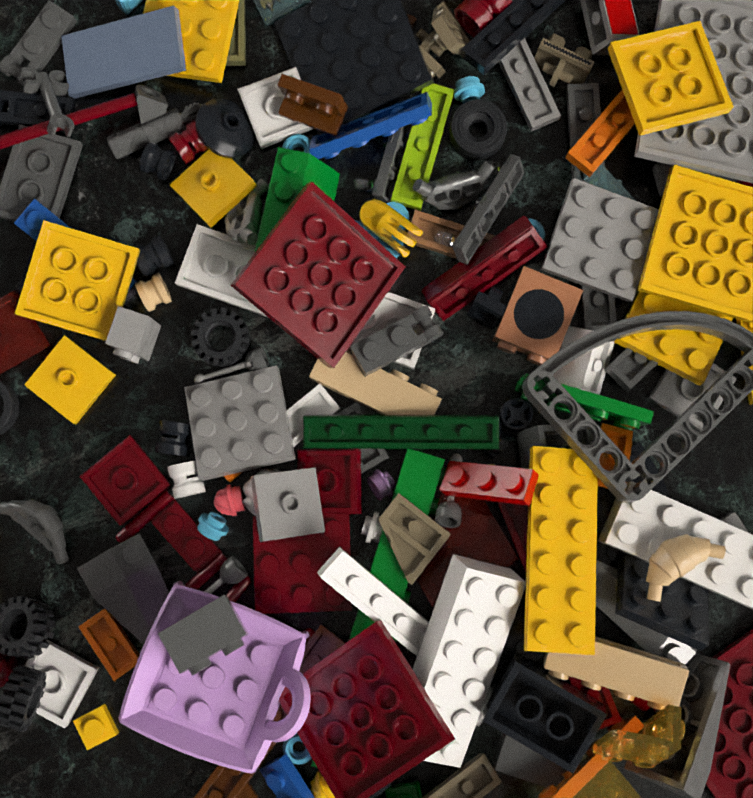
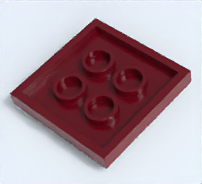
M323 514L325 532L264 542L259 541L256 516H253L255 611L262 614L352 611V603L325 582L317 573L339 547L351 556L349 514Z

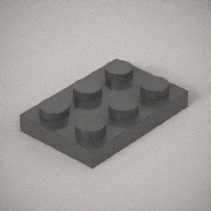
M19 125L18 130L28 126ZM47 134L13 145L0 184V218L15 222L35 198L60 219L82 150V143L56 134L55 136Z

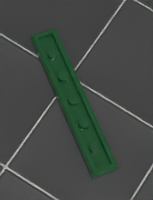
M305 414L303 416L304 448L499 449V415Z

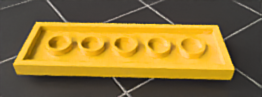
M532 446L530 448L529 469H534L539 474L530 506H528L524 651L595 655L598 477L573 449Z

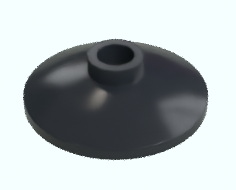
M217 98L207 101L198 110L196 116L197 133L204 145L213 153L225 158H238L245 155L251 149L255 140V133L247 113L239 105L227 99Z

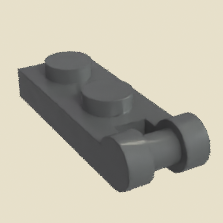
M49 0L10 55L2 59L0 72L8 77L14 76L17 78V83L24 86L25 81H21L18 78L22 68L20 66L21 63L26 60L29 62L27 67L42 72L62 44V35L69 34L77 23L75 17Z
M428 306L417 309L409 316L349 347V351L364 377L433 342L444 334L439 324L435 325L431 319L432 312ZM420 324L424 332L417 336L412 327Z

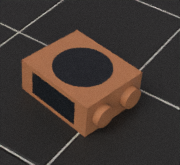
M523 266L492 341L498 343V349L510 354H515L518 351L528 355L527 360L540 366L551 356L559 352L583 290Z

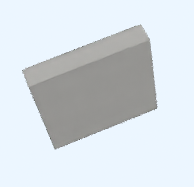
M713 363L705 382L699 386L665 369L647 398L676 417H679L726 371ZM732 375V383L734 384L737 378ZM712 394L711 404L718 410L723 402V398L719 394ZM691 414L689 417L690 426L701 431L703 428L702 419L696 414Z

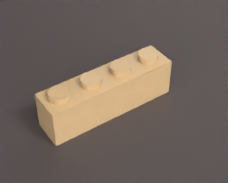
M349 348L335 368H328L317 359L309 375L312 381L381 415H435L442 400L436 396L438 393L436 389L423 383L420 384V387H417L408 382L410 377L392 369L391 373L379 369L364 377Z
M595 636V655L546 652L543 660L544 668L548 669V674L562 680H568L569 676L582 680L581 684L594 690H601V687L615 690L614 695L629 701H634L635 697L648 701V706L660 711H667L668 707L678 710L690 671L684 663Z

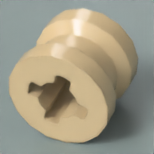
M159 273L152 275L151 280L147 282L139 281L135 283L137 292L148 312L155 310L156 305L160 303L168 304L172 302L171 295Z

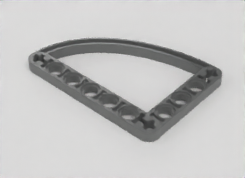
M665 311L631 317L597 329L551 356L525 378L522 385L523 393L611 493L621 502L632 503L642 499L753 390V370L748 368L753 365V333L727 319L705 313ZM678 329L697 331L727 341L744 352L724 374L632 462L629 461L553 376V374L574 359L599 346L626 336L654 330ZM734 373L743 376L745 380L744 389H737L733 385L732 375ZM542 380L545 383L542 388L543 390L536 392L533 387L536 385V382ZM555 393L557 397H555L554 399L549 401L548 404H546L544 400H546L547 398H549L550 395ZM713 393L719 394L723 398L724 408L722 410H717L712 406L710 399ZM556 403H564L569 408L570 414L567 420H561L556 417L554 413ZM691 414H696L702 419L703 428L701 431H695L691 428L689 424ZM579 428H586L592 434L590 445H583L578 441L576 434ZM670 435L678 437L681 441L682 446L678 453L671 451L667 445V439ZM602 453H609L614 458L615 465L611 471L605 470L600 465L599 459ZM648 456L656 458L659 462L660 468L657 474H651L645 468V460ZM638 476L643 479L633 486L634 492L626 493L624 490L627 487L626 482L634 480Z

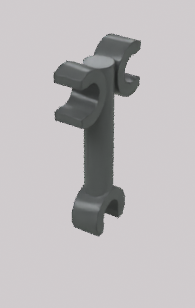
M23 67L18 77L19 80L25 81L23 92L33 94L40 88L50 116L47 126L49 135L55 136L57 127L65 131L67 137H71L74 123L69 117L62 114L56 95L65 96L69 89L68 83H62L65 73L60 70H53L48 76L44 71L38 72L35 69Z

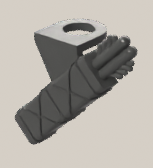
M136 85L134 92L137 99L140 123L108 136V145L114 157L119 159L145 148L149 142L157 144L175 132H183L185 124H189L193 120L196 122L198 110L203 104H196V102L193 105L189 104V107L185 106L182 113H179L177 108L167 111L168 103L164 95L150 87Z

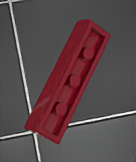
M522 216L479 247L468 264L457 263L422 289V293L430 306L435 308V312L445 321L473 301L479 291L484 293L546 249L547 245L528 218Z

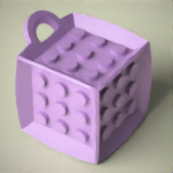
M181 581L173 584L170 593L162 605L140 652L118 717L119 722L156 742L184 754L252 774L258 770V766L264 759L271 742H282L293 737L301 729L308 716L311 703L310 687L307 679L299 670L304 656L306 638L309 637L308 631L299 632L267 615L230 601L248 632V635L242 638L245 645L227 656L222 651L216 653L209 658L212 665L193 676L189 670L180 674L158 633L219 597L186 587ZM287 687L292 694L291 709L284 719L273 721L280 705L279 698L284 688Z

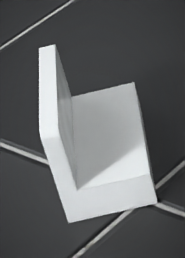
M569 326L561 350L572 342L593 332V330ZM615 342L606 343L574 359L553 374V376L561 384L600 395L606 374L605 369L609 364Z

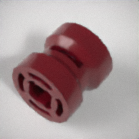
M195 120L187 124L183 132H175L168 137L186 164L192 161L195 154L199 151L205 152L208 150L197 133Z

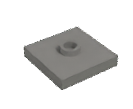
M316 467L250 477L260 542L325 532Z

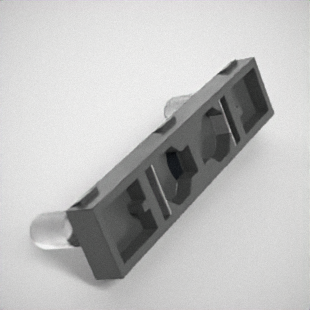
M419 90L392 104H396L404 100L410 99L412 97H415L417 95H420L421 91ZM411 124L400 127L396 133L384 137L383 148L385 152L377 179L374 180L373 184L372 179L356 178L353 182L355 189L373 192L372 195L377 200L383 201L386 204L391 202L411 131Z
M510 154L502 167L500 163L487 160L495 167L491 174L497 176L485 195L476 200L474 212L459 236L455 239V235L443 231L435 234V241L437 243L453 247L459 262L469 263L524 175V169L519 156Z

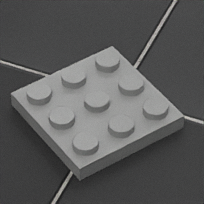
M573 178L568 187L540 270L627 302L633 301L659 209Z
M277 365L184 387L198 478L201 481L296 460L280 370Z

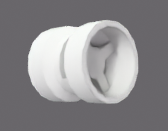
M196 461L167 467L169 477L174 481V487L172 488L174 499L206 492L204 482L198 478Z

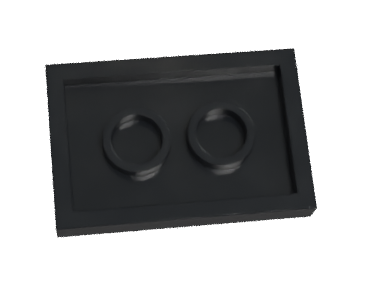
M627 553L622 555L618 559L615 614L699 651L709 646L708 590L678 578L669 586H663L660 602L647 599L649 582H646L649 563Z

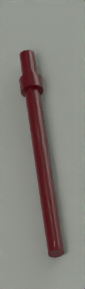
M135 93L66 114L65 116L69 117L75 126L138 106ZM49 120L1 135L0 149L49 134L47 132Z

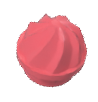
M229 484L217 491L214 498V506L221 514L237 516V512L245 511L241 487H232Z

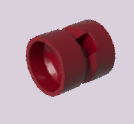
M463 0L454 9V15L460 26L474 38L512 4V0Z

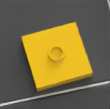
M208 150L176 178L170 186L212 228L253 191L257 184L232 158L221 157Z
M64 335L24 385L76 425L116 375Z

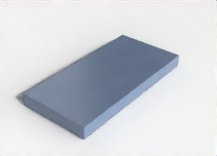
M175 6L62 35L66 79L69 84L68 96L74 99L186 71L179 9Z

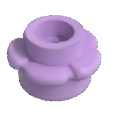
M378 469L375 470L373 475L367 478L371 491L379 500L386 496L391 498L393 496L391 490L395 488L393 478L387 471L382 473Z

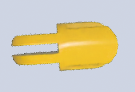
M377 199L368 200L360 209L359 215L362 224L405 258L409 255L410 251L391 236L393 235L408 246L414 247L417 240L400 228V224L417 236L421 237L423 234L421 229L383 201Z

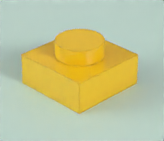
M106 704L73 720L87 750L119 734Z

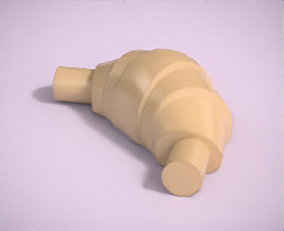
M688 534L663 541L649 558L650 564L646 577V582H649L647 599L660 602L663 586H669L676 579L683 577L695 569V566L705 562L708 557L723 559L726 552L725 546L712 544L709 539L693 537Z

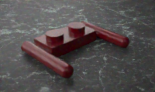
M167 489L116 534L117 542L122 543L133 537L151 521L188 565L196 571L197 574L185 584L186 587L196 590L212 578L228 559L213 540L205 537L198 531L197 526L199 524L174 499Z

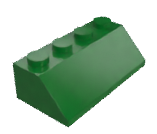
M278 147L255 252L307 183L313 182L335 202L340 173L310 153Z

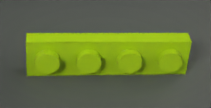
M431 84L422 89L421 94L428 92L431 99L432 116H429L425 122L411 127L391 197V202H396L421 211L423 205L422 195L413 190V184L417 179L429 183L454 96V89L437 84Z

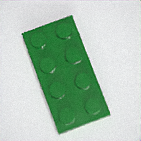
M526 373L518 379L514 392L522 394L521 399L530 402L522 389L523 381L529 375ZM542 380L536 382V385L533 387L536 392L543 390L542 388L545 383ZM561 384L595 422H601V419L614 421L613 426L631 431L632 429L638 430L641 426L651 424L654 411ZM553 393L544 401L549 402L557 397V395ZM559 402L555 404V410L570 413L569 408L564 403Z

